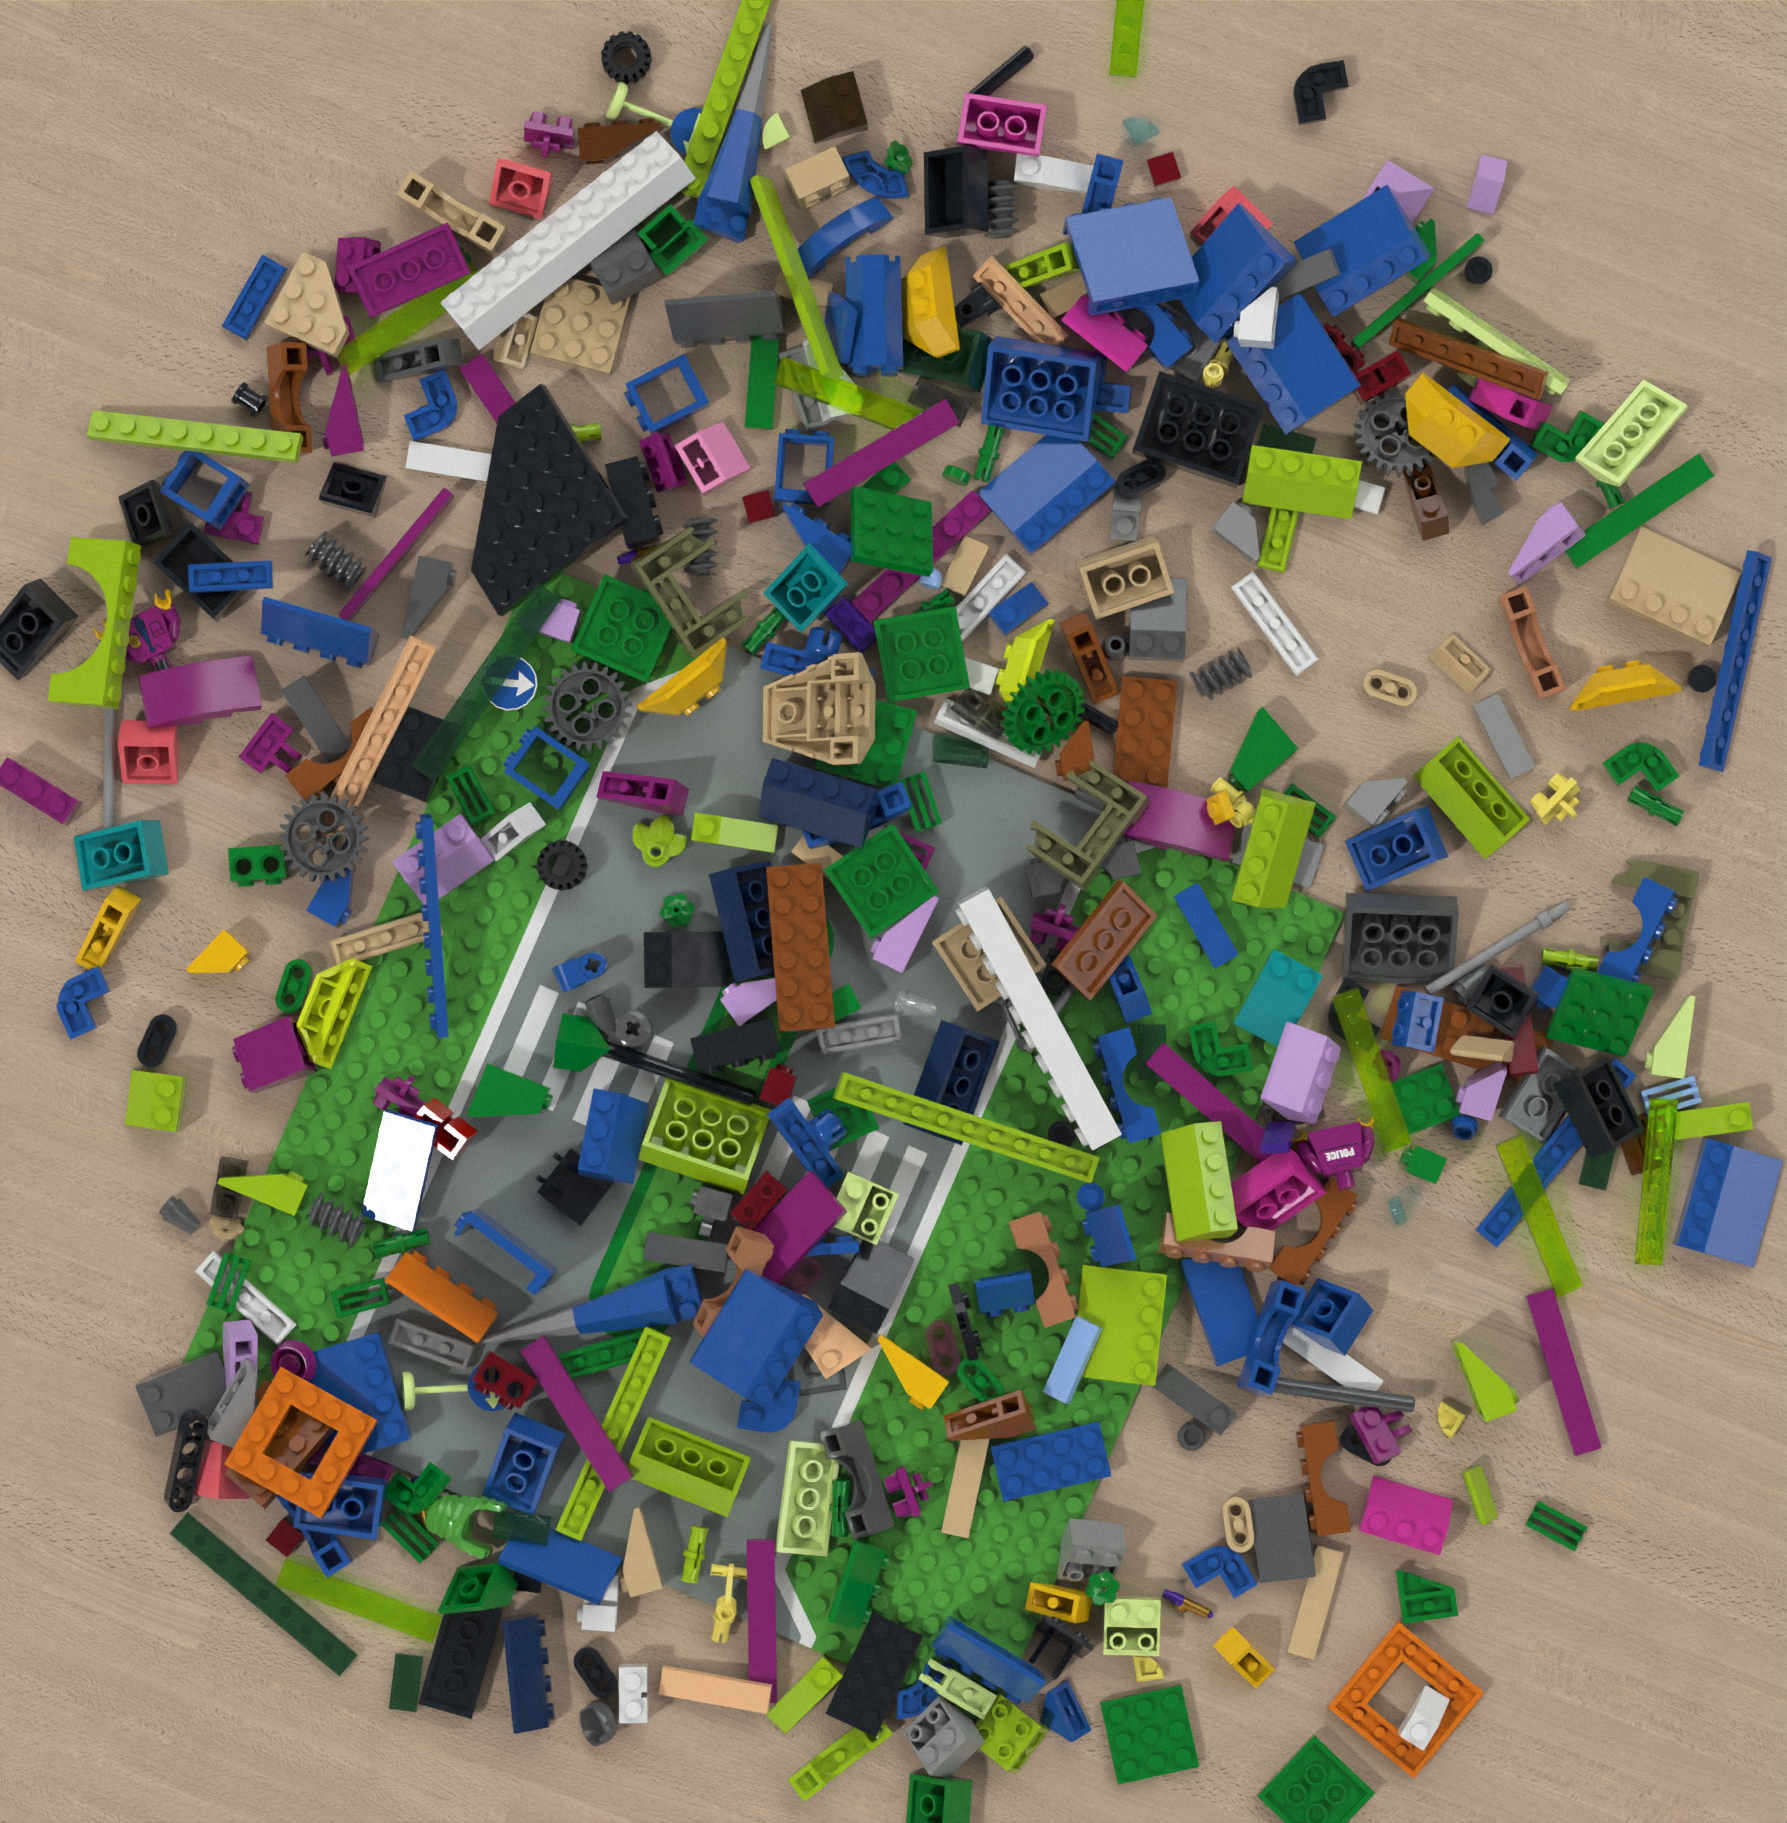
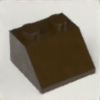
M854 71L828 77L801 90L815 144L868 130V123Z

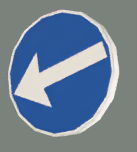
M513 655L502 656L492 661L485 669L482 678L483 692L488 701L496 708L506 711L518 710L526 706L534 697L537 689V676L532 666L524 659Z

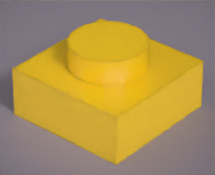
M1227 791L1217 793L1206 799L1208 814L1213 819L1215 825L1225 823L1236 817Z

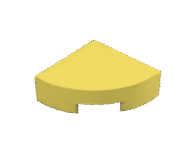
M1441 1401L1437 1410L1438 1423L1443 1433L1452 1439L1466 1415Z
M1133 1656L1137 1682L1164 1678L1161 1667L1153 1658L1149 1656Z

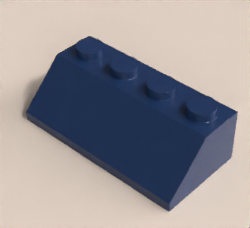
M772 758L763 781L759 818L863 849L881 797L874 788Z
M770 860L732 867L709 874L735 982L774 973L766 867H772Z
M941 1020L914 1096L973 1115L1000 1041ZM906 1122L903 1123L906 1126L962 1146L963 1144L961 1140Z
M539 1613L507 1616L502 1621L513 1733L518 1734L547 1728L551 1724L550 1720L555 1719L554 1704L548 1703L547 1692H552L551 1676L545 1674L544 1664H549L548 1647L543 1648L542 1636H546L545 1619L540 1620Z

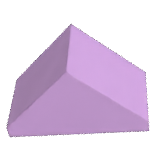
M1480 155L1467 204L1468 209L1491 215L1494 214L1504 184L1508 161Z

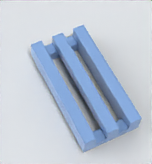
M1694 1075L1640 1091L1647 1117L1651 1118L1702 1102ZM1687 1083L1690 1085L1688 1089L1648 1100L1647 1095ZM1689 1094L1693 1095V1099L1653 1111L1651 1109L1652 1105Z

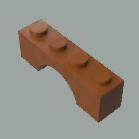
M280 342L267 347L271 430L300 433L304 437L300 456L312 453L311 425L304 420L299 402L301 382L308 371L306 343Z
M372 706L350 723L352 743L342 759L331 764H318L306 758L285 775L302 798L310 802L311 794H315L320 800L322 793H327L325 789L333 783L337 784L374 710Z
M1332 1177L1326 1178L1322 1184L1326 1193L1314 1201L1320 1212V1226L1316 1235L1309 1242L1300 1246L1282 1245L1274 1256L1272 1264L1268 1267L1270 1271L1295 1286L1299 1283L1301 1285L1306 1283L1312 1273L1309 1270L1314 1260L1319 1262L1327 1251L1324 1245L1330 1237L1332 1239L1336 1238L1343 1227L1340 1221L1345 1214L1350 1216L1358 1205V1202L1355 1201L1358 1195L1350 1189L1340 1191L1337 1181Z
M1326 1420L1300 1424V1431H1296L1298 1448H1303L1304 1459H1300L1302 1476L1307 1475L1309 1486L1304 1487L1306 1503L1312 1504L1313 1514H1308L1310 1530H1315L1318 1537L1351 1532L1347 1504L1330 1497L1321 1483V1469L1324 1461L1331 1453L1339 1449L1335 1421Z

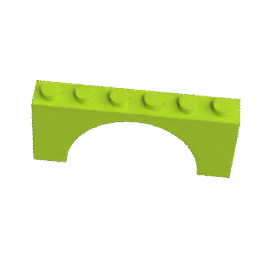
M70 538L67 564L86 570L99 583L106 600L107 622L101 642L88 660L73 670L64 673H51L47 701L68 706L118 710L122 694L121 685L125 671L126 649L129 643L130 621L133 615L134 593L137 588L138 564L141 560V545L125 540Z

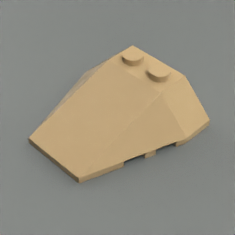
M862 653L834 654L828 657V660L806 667L804 671L790 674L764 686L763 742L833 765L861 764L875 740L876 684Z

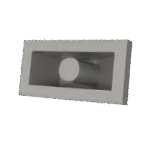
M1232 502L1211 531L1255 564L1260 558L1256 522L1255 518L1251 516L1253 511L1242 502L1238 505Z

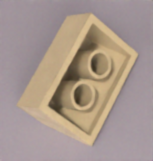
M1154 535L1075 562L1096 620L1174 593L1159 543Z

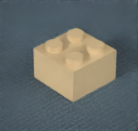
M836 146L785 169L786 180L800 208L804 206L807 209L813 208L822 203L821 198L830 194L832 197H836L846 192V187L850 185L849 174Z

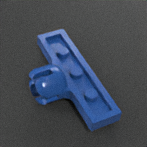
M813 627L810 629L806 647L803 650L766 642L760 669L786 676L804 671L806 667L812 664L817 665L828 660V657L838 654L842 640L841 634L837 631L829 630L826 643L823 645L822 640L825 628ZM869 669L871 675L873 676L874 670Z
M787 1098L767 1114L807 1172L814 1171L827 1188L845 1175L830 1155L829 1149L846 1135L847 1130L845 1126L842 1127V1121L837 1115L833 1114L831 1109H825L812 1120L806 1121L794 1102Z

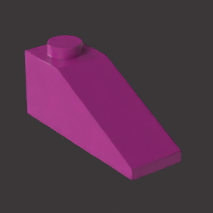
M343 365L341 368L326 424V433H322L324 449H330L331 457L364 451L365 444L348 365Z
M603 771L596 797L653 812L683 816L690 789L675 779Z

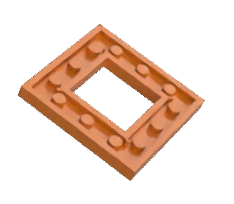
M280 1367L224 1465L318 1518L323 1519L378 1421ZM292 1406L338 1431L311 1480L264 1454Z
M1397 1620L1327 1707L1414 1779L1484 1692ZM1402 1661L1445 1697L1450 1699L1440 1724L1424 1751L1400 1737L1397 1733L1398 1729L1367 1704Z

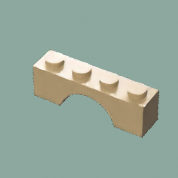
M412 171L409 172L396 194L399 200L439 224L443 225L448 222L454 233L493 256L508 233L503 225L483 213L463 205Z

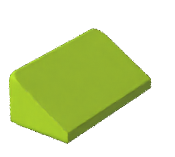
M1481 1465L1462 1470L1461 1473L1477 1521L1482 1526L1495 1520L1498 1517V1513Z

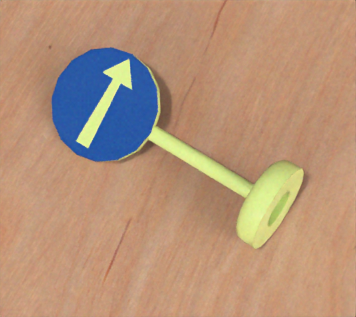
M619 82L608 107L606 118L610 120L617 119L622 107L647 118H653L655 121L671 127L670 136L672 144L677 151L686 156L703 109H686L679 113L674 120H670L626 102L628 86Z
M478 1366L470 1374L468 1384L415 1387L414 1376L411 1372H402L401 1374L404 1411L414 1409L415 1394L468 1391L472 1402L483 1410L497 1411L505 1407L497 1403L499 1397L491 1392L486 1396L473 1388L476 1383L470 1379ZM488 1367L484 1371L485 1381L494 1383L497 1380V1370L493 1367ZM515 1381L511 1382L507 1387L508 1394L513 1398L516 1395L517 1389Z

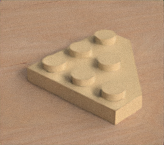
M302 252L264 324L268 328L337 358L350 333L343 317L341 303L333 284L329 265L319 258Z

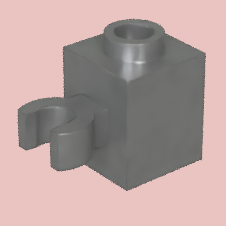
M701 1184L700 1190L694 1189L690 1205L695 1206L693 1213L704 1216L699 1231L700 1235L710 1237L715 1219L726 1221L734 1193Z

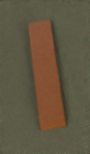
M1400 317L1394 320L1389 345L1537 400L1542 398L1548 375L1547 371Z

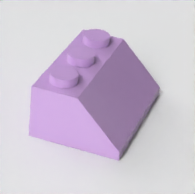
M462 814L457 815L434 832L438 898L441 899L495 861ZM419 842L392 861V863L420 901L426 905L425 894H420L419 877H424L423 866L418 867L417 850H422V842Z
M1286 1022L1260 1099L1288 1120L1316 1124L1318 1115L1322 1110L1327 1089L1331 1083L1335 1065L1339 1060L1341 1047L1325 1035Z

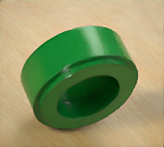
M953 465L945 466L942 473L944 479L960 486H967L971 478L967 471Z

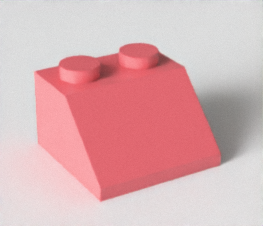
M1233 186L1216 201L1192 229L1190 234L1203 245L1238 203H1241L1267 230H1269L1273 223Z
M121 720L118 750L122 783L178 784V727L148 728L146 720Z

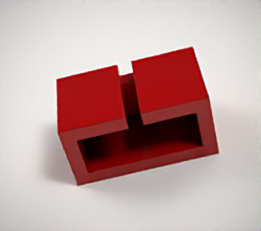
M433 1098L421 1107L415 1118L438 1125L434 1146L453 1160L466 1150L478 1130L459 1116L455 1119L452 1118L454 1112L439 1100Z

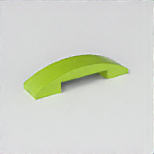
M884 1721L876 1737L853 1727L797 1770L787 1780L803 1802H805L867 1752L872 1751L892 1736L893 1733Z

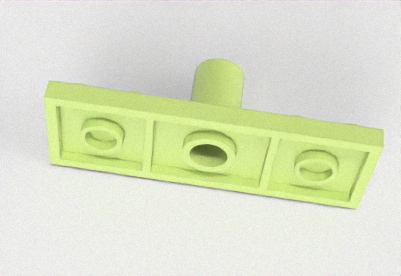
M1433 286L1424 299V302L1428 304L1426 309L1438 317L1443 314L1450 319L1449 324L1460 332H1463L1465 329L1478 338L1480 341L1477 346L1547 371L1548 375L1544 390L1554 395L1557 392L1561 395L1568 386L1569 378ZM1461 371L1457 373L1465 382L1473 387L1478 380L1477 377Z

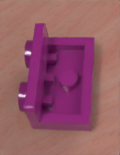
M366 237L338 238L334 284L338 294H358L347 267L380 253V241Z
M670 432L665 434L653 433L639 441L657 493L682 488L688 484Z

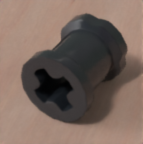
M243 382L235 392L231 402L235 405L243 406L251 412V416L256 417L264 408L268 396L259 395L250 389L247 383Z

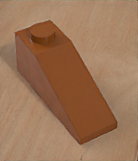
M1085 612L1060 622L1059 624L1094 705L1120 694L1094 628Z
M1022 1390L943 1415L949 1441L1011 1438L1036 1429L1032 1405Z

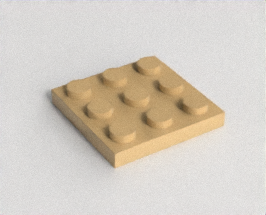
M573 278L568 279L544 298L530 354L611 375L631 296L612 305L602 286Z
M999 897L996 899L997 905L1034 973H1037L1047 966L1003 898ZM961 922L932 941V944L978 1012L1001 996L995 983L999 982L996 974H989L982 961L986 955L982 949L977 951L969 937V934L973 933L969 924L964 927Z

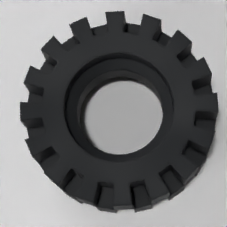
M621 31L616 36L613 34L610 36L609 41L606 40L604 49L601 51L603 68L611 79H615V82L629 84V82L634 81L636 83L639 81V78L646 76L647 70H650V63L652 62L650 48L639 34L634 35L631 31H628V33ZM622 48H631L637 54L636 63L629 68H623L616 62V54Z
M557 840L552 843L550 842L540 851L536 867L539 877L547 886L564 891L573 889V887L581 883L582 879L586 876L588 864L586 856L580 847L570 841ZM558 855H567L573 862L572 871L566 876H558L552 871V860Z

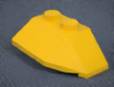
M941 246L920 255L901 279L902 337L936 358L960 350L947 249Z
M1424 372L1420 374L1405 393L1409 435L1452 468L1491 462L1510 441V438Z
M724 637L637 705L640 712L679 717L685 713L686 716H689L700 707L697 702L705 696L710 699L721 690L719 685L723 683L728 644Z
M1640 660L1624 663L1625 668L1615 670L1613 665L1597 668V673L1590 675L1569 705L1568 710L1569 712L1678 694L1682 692L1681 686L1650 664L1641 665Z

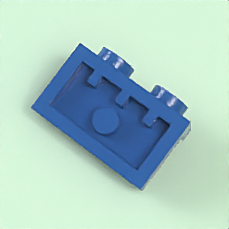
M1402 990L1397 1002L1396 1023L1392 1029V1045L1434 1052L1444 998Z

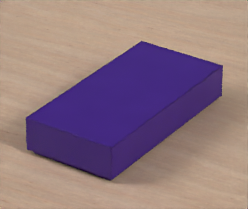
M844 595L824 613L828 620L859 653L865 652L877 640L875 628Z
M1296 1121L1268 1122L1260 1144L1261 1153H1288L1297 1130Z

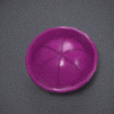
M286 1340L279 1344L273 1352L270 1363L271 1372L274 1377L279 1368L282 1367L308 1382L315 1376L317 1367L316 1358L312 1350L305 1343L297 1340Z

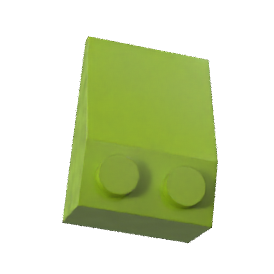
M1456 1339L1450 1341L1480 1419L1484 1422H1489L1517 1411L1515 1404L1519 1403V1399L1514 1387L1508 1386L1506 1382L1461 1341Z

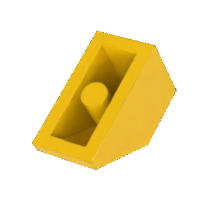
M223 929L186 970L192 974L232 973L234 970L239 972L250 961L247 957L251 952L228 930Z
M1030 1582L1025 1610L1056 1617L1072 1623H1080L1089 1620L1092 1598L1088 1597L1085 1591L1071 1587Z
M1233 1626L1213 1645L1227 1662L1255 1689L1276 1670Z

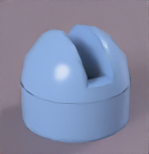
M933 568V572L929 577H920L919 584L930 589L940 590L942 576L937 569Z

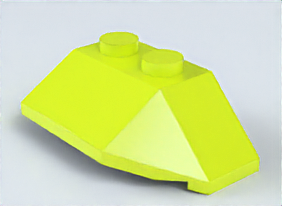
M1049 618L1016 636L1013 643H1007L1003 657L1008 659L1005 670L1000 668L995 683L1000 685L999 693L1004 703L1013 700L1010 692L1019 691L1018 683L1025 685L1027 684V676L1033 680L1035 679L1036 671L1040 672L1055 620Z
M351 958L316 975L296 1025L310 1062L328 1069L332 1068L372 966Z

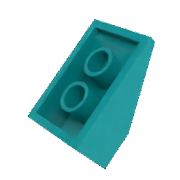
M809 543L763 594L802 633L831 606L848 583Z
M139 820L74 837L82 891L169 875L160 820Z
M1275 949L1271 950L1233 1024L1278 1047L1286 1022L1297 1025L1323 975Z

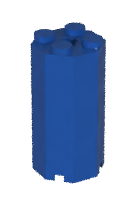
M886 254L857 255L855 262H851V257H846V301L858 311L848 371H853L854 377L857 378L870 377V373L881 372L882 377L898 376V370H903L900 256H895V261H890L889 255Z

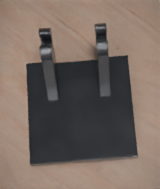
M570 1148L564 1157L557 1152L552 1156L560 1163L547 1179L539 1174L535 1179L542 1183L537 1193L581 1226L614 1184V1181L578 1175L580 1155Z
M1046 1617L1035 1628L1044 1636L1028 1662L1031 1664L1035 1663L1050 1638L1053 1637L1068 1647L1067 1652L1052 1674V1677L1057 1679L1073 1654L1082 1659L1095 1646L1089 1643L1090 1639L1080 1632H1075L1074 1634L1066 1629L1067 1625L1062 1620L1056 1617Z

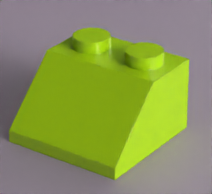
M132 1070L125 1125L180 1132L187 1077Z

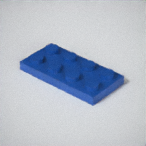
M1099 1421L990 1446L1003 1501L1111 1477Z

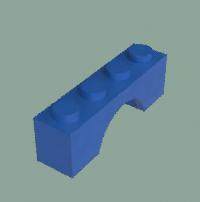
M1156 303L1135 307L1147 315L1153 327V341L1148 351L1164 370L1168 371L1191 351L1193 347L1190 344L1192 338L1183 328L1180 330L1176 328L1172 323L1174 317L1165 307L1160 309Z
M1453 383L1447 390L1510 438L1507 445L1494 459V463L1517 481L1539 453L1485 408L1470 401V396Z
M1646 877L1643 878L1632 900L1642 917L1640 937L1634 945L1624 951L1607 952L1597 973L1639 983L1642 974L1638 972L1643 963L1648 964L1654 952L1651 946L1655 938H1661L1666 927L1663 921L1667 913H1673L1678 903V899L1675 898L1677 895L1675 891Z
M1130 1027L1097 1036L1098 1042L1093 1043L1097 1059L1103 1058L1106 1069L1101 1070L1105 1086L1111 1085L1113 1096H1110L1109 1100L1113 1113L1119 1112L1121 1122L1117 1123L1122 1134L1120 1135L1121 1139L1126 1138L1128 1143L1161 1134L1154 1108L1134 1102L1126 1093L1123 1085L1124 1069L1130 1059L1137 1054Z
M1283 1280L1270 1283L1237 1387L1260 1396L1273 1395L1281 1370L1279 1366L1281 1346L1290 1325L1299 1315L1306 1289Z
M278 1495L277 1498L281 1505L294 1519L296 1505ZM300 1529L309 1544L313 1557L326 1578L354 1561L338 1534Z

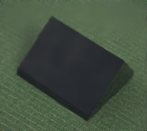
M333 462L319 495V500L325 505L376 518L387 476Z
M150 480L118 497L132 542L141 545V548L176 537L163 494L159 492L161 489L160 484L155 480Z
M1491 964L1466 1009L1511 1038H1514L1536 1007L1539 993Z

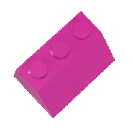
M965 93L957 144L1039 157L1047 105Z
M1083 294L1061 321L1121 369L1128 372L1149 346L1145 343L1147 337L1136 328L1132 332L1123 325L1126 320L1115 311L1111 312V314L1104 313L1090 316L1087 308L1089 297Z
M1292 1149L1288 1153L1272 1154L1231 1183L1236 1220L1247 1228L1249 1226L1273 1230L1326 1193L1325 1188L1310 1167Z
M1373 1475L1357 1529L1367 1534L1440 1555L1448 1531L1453 1499Z

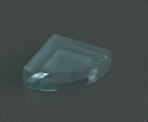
M1133 117L1122 121L1135 146L1160 133L1153 123L1143 118Z
M1396 1197L1388 1200L1387 1204L1395 1225L1400 1226L1407 1223L1400 1199Z

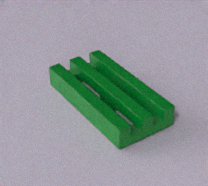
M1094 413L1093 421L1120 439L1116 442L1092 426L1091 433L1114 448L1111 451L1091 437L1087 443L1113 460L1128 438V435Z
M470 764L445 777L471 826L496 814ZM468 772L488 811L483 812L463 775L464 773ZM459 778L479 816L473 817L453 779Z
M925 771L899 779V782H903L912 805L909 813L915 831L919 832L942 824ZM918 779H922L935 818L934 821L930 822L916 781ZM911 782L925 824L919 825L906 783Z
M1291 783L1285 791V795L1290 796L1294 792L1304 800L1315 802V809L1327 817V820L1324 822L1314 813L1311 819L1321 828L1317 830L1310 824L1308 831L1319 839L1336 816Z
M224 1252L206 1305L233 1314L252 1261ZM229 1259L233 1260L220 1300L217 1302L215 1298ZM242 1263L244 1265L230 1305H225L238 1264Z
M385 1277L330 1292L337 1319L392 1304ZM380 1284V1290L338 1300V1295ZM383 1295L384 1300L341 1311L340 1306Z
M1538 1500L1525 1523L1531 1529L1574 1552L1582 1539L1583 1533L1588 1528ZM1541 1508L1577 1527V1533L1544 1517L1538 1511ZM1536 1518L1574 1538L1573 1541L1570 1543L1534 1524V1519Z
M398 1507L381 1524L419 1563L440 1544L411 1514L405 1513ZM399 1513L431 1543L429 1547L397 1517ZM392 1521L423 1551L421 1555L390 1525Z

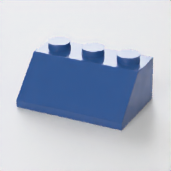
M593 1088L578 1165V1175L633 1185L649 1103L622 1093Z

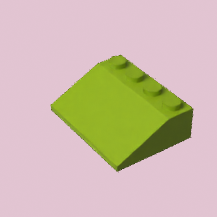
M666 1078L642 1143L638 1160L744 1195L770 1119L767 1114L772 1110L755 1104L749 1106Z
M1083 1265L1077 1316L1103 1329L1082 1377L1155 1386L1167 1274Z

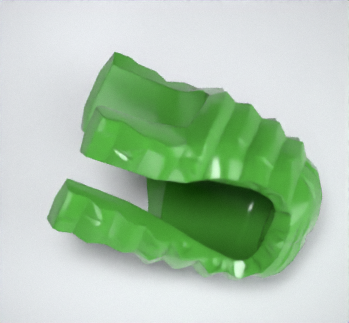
M447 1493L439 1496L426 1510L425 1525L428 1531L437 1534L440 1538H445L448 1543H453L462 1552L468 1553L471 1556H477L479 1559H484L493 1552V1547L472 1537L475 1516L478 1510H491L500 1513L507 1508V1504L503 1501L499 1502L495 1498L488 1499L485 1496L478 1498L476 1495L471 1497L463 1495L459 1497L456 1494L450 1495Z

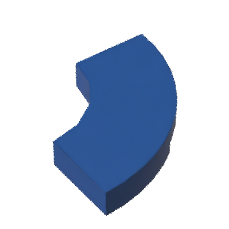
M869 150L842 157L850 177L868 193L886 199L909 198L904 175L899 170H889L881 167L873 160Z
M925 1663L923 1674L930 1676L935 1682L940 1684L945 1674L932 1669L930 1665ZM940 1663L946 1668L950 1667L953 1669V1663ZM918 1680L917 1683L909 1688L898 1690L897 1719L920 1715L938 1696L942 1695L935 1692L936 1689L921 1680Z

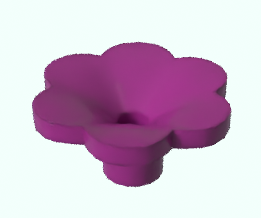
M1377 1050L1375 1052L1376 1058L1372 1060V1065L1377 1070L1379 1078L1381 1080L1388 1079L1390 1082L1396 1081L1398 1073L1401 1071L1400 1058L1391 1051Z

